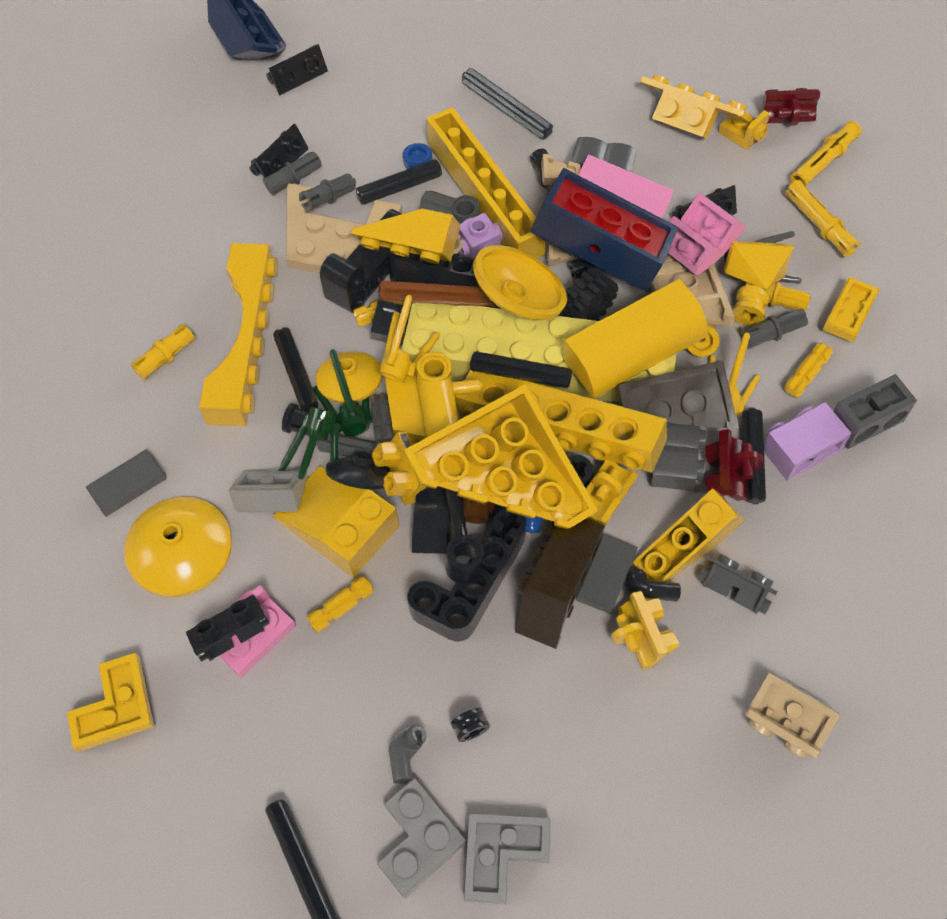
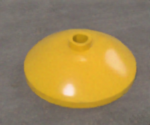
M503 245L487 246L479 251L473 262L474 275L482 291L498 307L510 314L529 320H547L558 316L567 303L566 290L557 275L543 262L524 251Z
M183 496L160 501L145 510L135 520L127 534L124 546V558L127 569L142 588L153 594L164 597H182L196 593L215 581L225 569L232 551L231 529L221 511L205 500ZM171 533H178L175 538L167 539L168 535H170Z

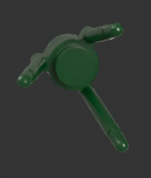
M332 349L330 356L345 401L339 408L340 412L338 413L336 423L342 424L340 432L343 431L345 436H358L366 432L370 427V423L373 422L370 413L369 397L362 400V406L357 401H352L337 352ZM314 386L313 391L325 410L337 414L328 399L319 392L317 386Z
M311 407L309 414H304L302 425L281 462L278 471H286L306 432L310 438L298 473L299 479L305 478L318 438L327 440L328 435L331 434L330 461L338 459L339 433L342 424L336 423L338 414Z

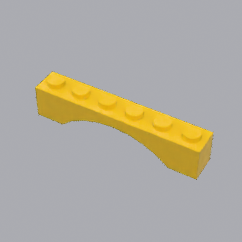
M231 243L226 269L233 289L242 300V324L238 338L230 353L204 379L199 409L207 425L247 426L248 414H253L255 407V398L252 391L253 386L259 383L260 370L257 363L258 357H263L264 338L262 334L263 329H268L269 326L267 305L273 301L274 290L271 282L272 277L277 276L278 261L277 258L272 257L269 244Z

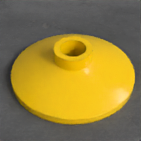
M346 351L337 354L352 401L358 402L372 395L378 389L382 380V375L379 374L380 364L371 355L360 351ZM329 357L321 364L316 373L317 388L328 400L345 403L332 359Z

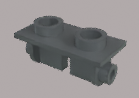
M719 554L717 560L709 556L708 560L714 563L712 569L703 568L698 580L704 582L703 586L726 598L732 586L739 588L734 602L753 611L755 614L758 611L766 614L772 601L766 599L768 592L774 595L778 592L771 588L774 581L753 571L751 577L737 571L740 564L722 554Z

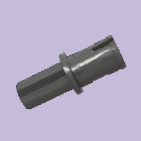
M309 152L292 163H284L285 167L262 180L269 193L274 196L286 188L288 183L299 184V179L320 168L322 163L315 152Z
M349 173L330 181L324 179L320 182V185L300 192L299 201L311 198L310 201L301 204L306 211H310L327 202L332 204L338 197L356 189V179Z
M797 309L776 318L771 315L767 317L766 321L742 329L741 338L746 332L750 334L747 349L773 339L778 341L781 340L782 335L806 326L808 318L803 309Z

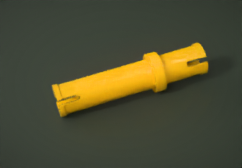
M848 121L836 134L829 135L824 140V145L791 174V183L801 180L807 186L835 158L842 157L847 152L848 146L861 136L862 128L855 121Z
M797 180L789 185L788 188L790 190H786L785 195L817 226L821 237L832 242L844 257H849L857 251L856 248L860 247L861 243L844 227V221L840 217L836 218L801 180Z

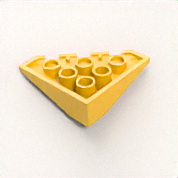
M526 384L402 451L421 485L434 489L439 486L457 492V496L485 504L488 501L506 507V511L532 519L540 517L553 521L554 526L569 529L598 511Z

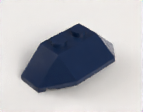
M207 0L208 22L230 57L239 60L242 58L256 60L277 54L285 49L286 43L264 10L254 0Z

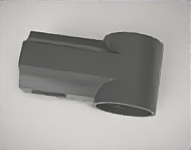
M430 190L425 191L421 197L419 209L453 215L460 224L468 218L480 215L479 202L476 198L469 195L453 198Z

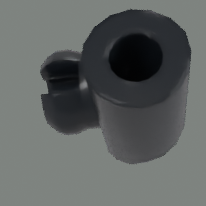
M633 569L627 574L628 582L625 585L631 594L642 591L646 598H659V600L677 602L680 598L681 587L679 583L647 580V574L641 569Z

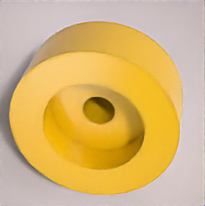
M707 324L708 335L706 338L687 347L690 353L698 357H706L717 350L720 338L713 324Z

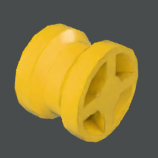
M754 285L741 287L736 295L737 303L733 307L734 320L746 326H754L763 322L766 314L764 308L767 307L770 298L768 292Z

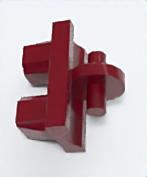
M807 88L785 91L770 89L765 91L762 112L765 110L770 113L767 123L788 122L789 126H796L798 122L816 121L820 91L819 89Z
M731 430L719 431V441L705 446L707 462L713 467L720 466V472L706 476V489L710 491L713 488L723 496L730 495L736 501L747 499L746 479H752L753 471L763 466V456L758 452L752 451V444L733 438Z

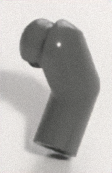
M415 724L405 727L389 746L393 783L395 784L413 780L410 759L426 740V732L420 725Z

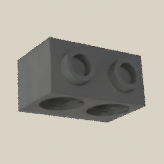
M896 374L837 403L834 413L852 433L845 445L847 449L904 422L917 399Z

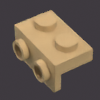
M770 671L745 713V716L751 719L749 725L753 729L767 737H770L772 732L786 740L785 748L803 759H806L808 754L816 759L818 758L823 744L841 715L836 710Z

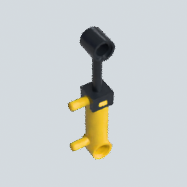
M439 352L425 353L417 362V389L420 396L426 438L459 420L455 395L480 393L482 391L480 379L452 382V364L446 355ZM437 486V488H435V489L433 488V490L445 489V488H442V487ZM445 489L453 539L449 541L446 547L445 570L447 576L452 581L458 584H468L474 582L482 572L484 549L477 538L467 534L462 498L457 496V492ZM465 555L473 561L468 564H461L457 562L456 558Z

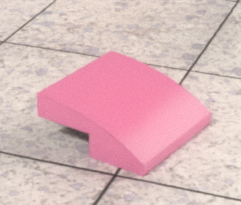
M698 193L681 220L673 216L669 221L678 226V230L668 253L691 272L700 275L730 248L731 241H736L747 226L709 198Z

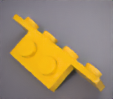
M655 74L652 79L642 76L640 80L648 88L662 93L652 119L707 139L718 112L751 123L753 119L745 111L747 107L741 103L730 100L729 104L726 105L719 102L720 97L705 91L702 96L694 94V88L682 83H678L676 88L668 85L670 82L668 79Z

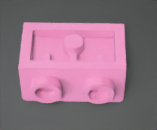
M261 585L253 591L250 590L244 593L239 600H244L254 594L270 624L263 627L264 632H260L243 643H240L236 634L229 637L234 648L219 656L240 678L296 627L294 621L269 598L266 590Z

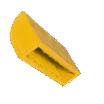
M679 278L564 340L563 360L594 399L706 338L708 335L706 317L696 297Z

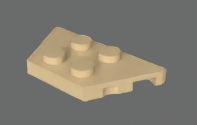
M669 255L650 285L652 292L680 278L698 300L706 317L707 324L734 326L735 315L714 264L700 275H696L673 256Z

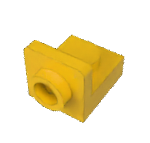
M764 110L757 118L753 117L751 123L728 116L720 124L718 133L748 150L756 141L761 142L769 130L767 122L770 113Z

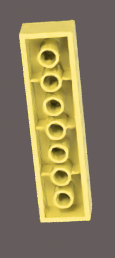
M412 302L402 350L411 355L410 359L414 360L435 332H439L440 337L430 352H439L449 358L452 364V381L465 380L470 371L471 356L476 351L570 368L563 360L564 340L598 321L556 316L547 320H529L499 308ZM676 354L622 384L675 372ZM573 371L569 388L540 384L593 399ZM618 386L594 398L595 400L622 403Z

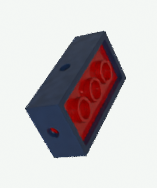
M563 167L544 200L530 232L646 292L665 261L678 226Z

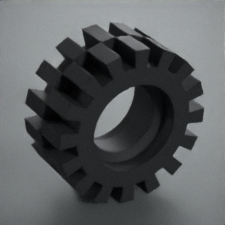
M590 268L588 272L584 271L581 274L580 279L576 278L573 281L574 285L567 288V303L560 313L561 316L600 321V317L605 316L607 313V308H611L613 305L612 300L616 299V292L619 290L617 283L598 268Z

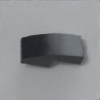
M426 487L416 496L412 553L446 554V547L450 541L451 533L445 489L433 490V488Z

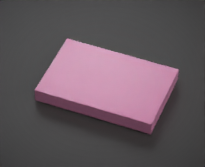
M589 154L579 173V176L660 218H663L674 193V190Z

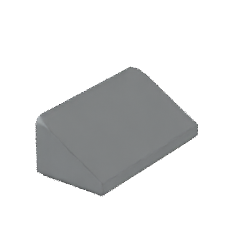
M299 470L244 471L229 489L234 508L238 512H295L301 504L307 473L305 478L301 480L298 478Z

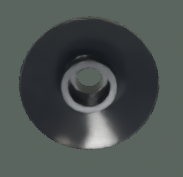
M355 452L353 457L332 460L327 463L325 469L326 474L338 483L369 490L385 489L383 486L384 478L388 472H391L386 466H376L372 454L366 452Z

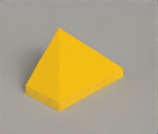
M731 241L723 271L728 275L768 290L785 277L794 246L781 243Z

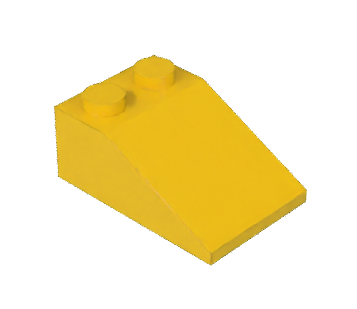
M320 466L306 480L299 509L295 512H276L273 515L277 522L352 578H355L399 527L397 510L393 505L369 489L354 488L332 480L326 474L325 468Z

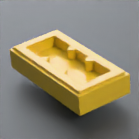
M849 277L823 330L854 343L880 289Z

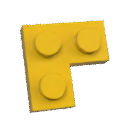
M137 653L98 664L105 700L67 712L72 746L77 752L154 728L141 660Z

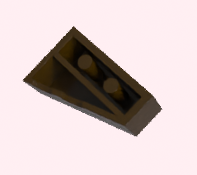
M584 519L575 526L564 529L554 526V522H551L545 536L547 545L545 548L538 547L532 561L534 570L532 573L525 572L518 589V593L523 594L515 633L557 649L566 617L570 618L574 609V606H572L583 585L600 545L605 529L604 525Z

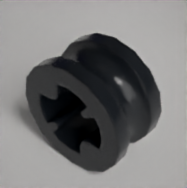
M482 708L468 710L451 721L452 728L459 731L457 735L459 742L472 740L490 728L489 722L482 720L484 715Z

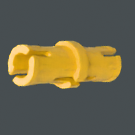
M180 324L179 327L161 341L156 340L153 342V347L130 365L142 380H146L165 363L170 364L173 362L174 356L196 339L184 324Z

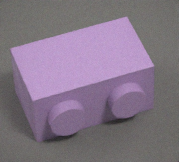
M824 402L815 408L811 406L804 408L793 420L786 424L782 421L772 426L767 432L764 453L786 481L842 451L852 433L828 404Z

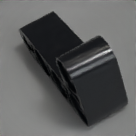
M390 209L380 220L398 216L402 213ZM359 244L347 259L335 253L330 254L324 260L320 269V280L324 297L353 313L355 308L363 306L379 287L380 282L384 281L389 275V248L380 247L379 251L362 247Z
M390 249L388 250L390 280L393 282L480 287L473 271L475 258L453 254L451 262L440 260L439 264H433L421 260L420 255L409 253V257H402L391 253Z
M506 508L500 510L495 515L480 540L484 549L482 572L474 582L468 584L455 583L451 591L429 581H419L413 584L407 594L410 615L413 620L449 640L460 642L468 639L473 634L524 545L526 539V517L506 511ZM504 530L509 531L506 535V542L504 541ZM489 555H498L502 558L497 563H489L484 560ZM470 558L467 564L471 563L473 560ZM472 584H479L485 588L478 594H473L466 590ZM423 598H429L434 601L428 608H420L416 605ZM457 614L467 618L461 625H453L448 622L451 616Z

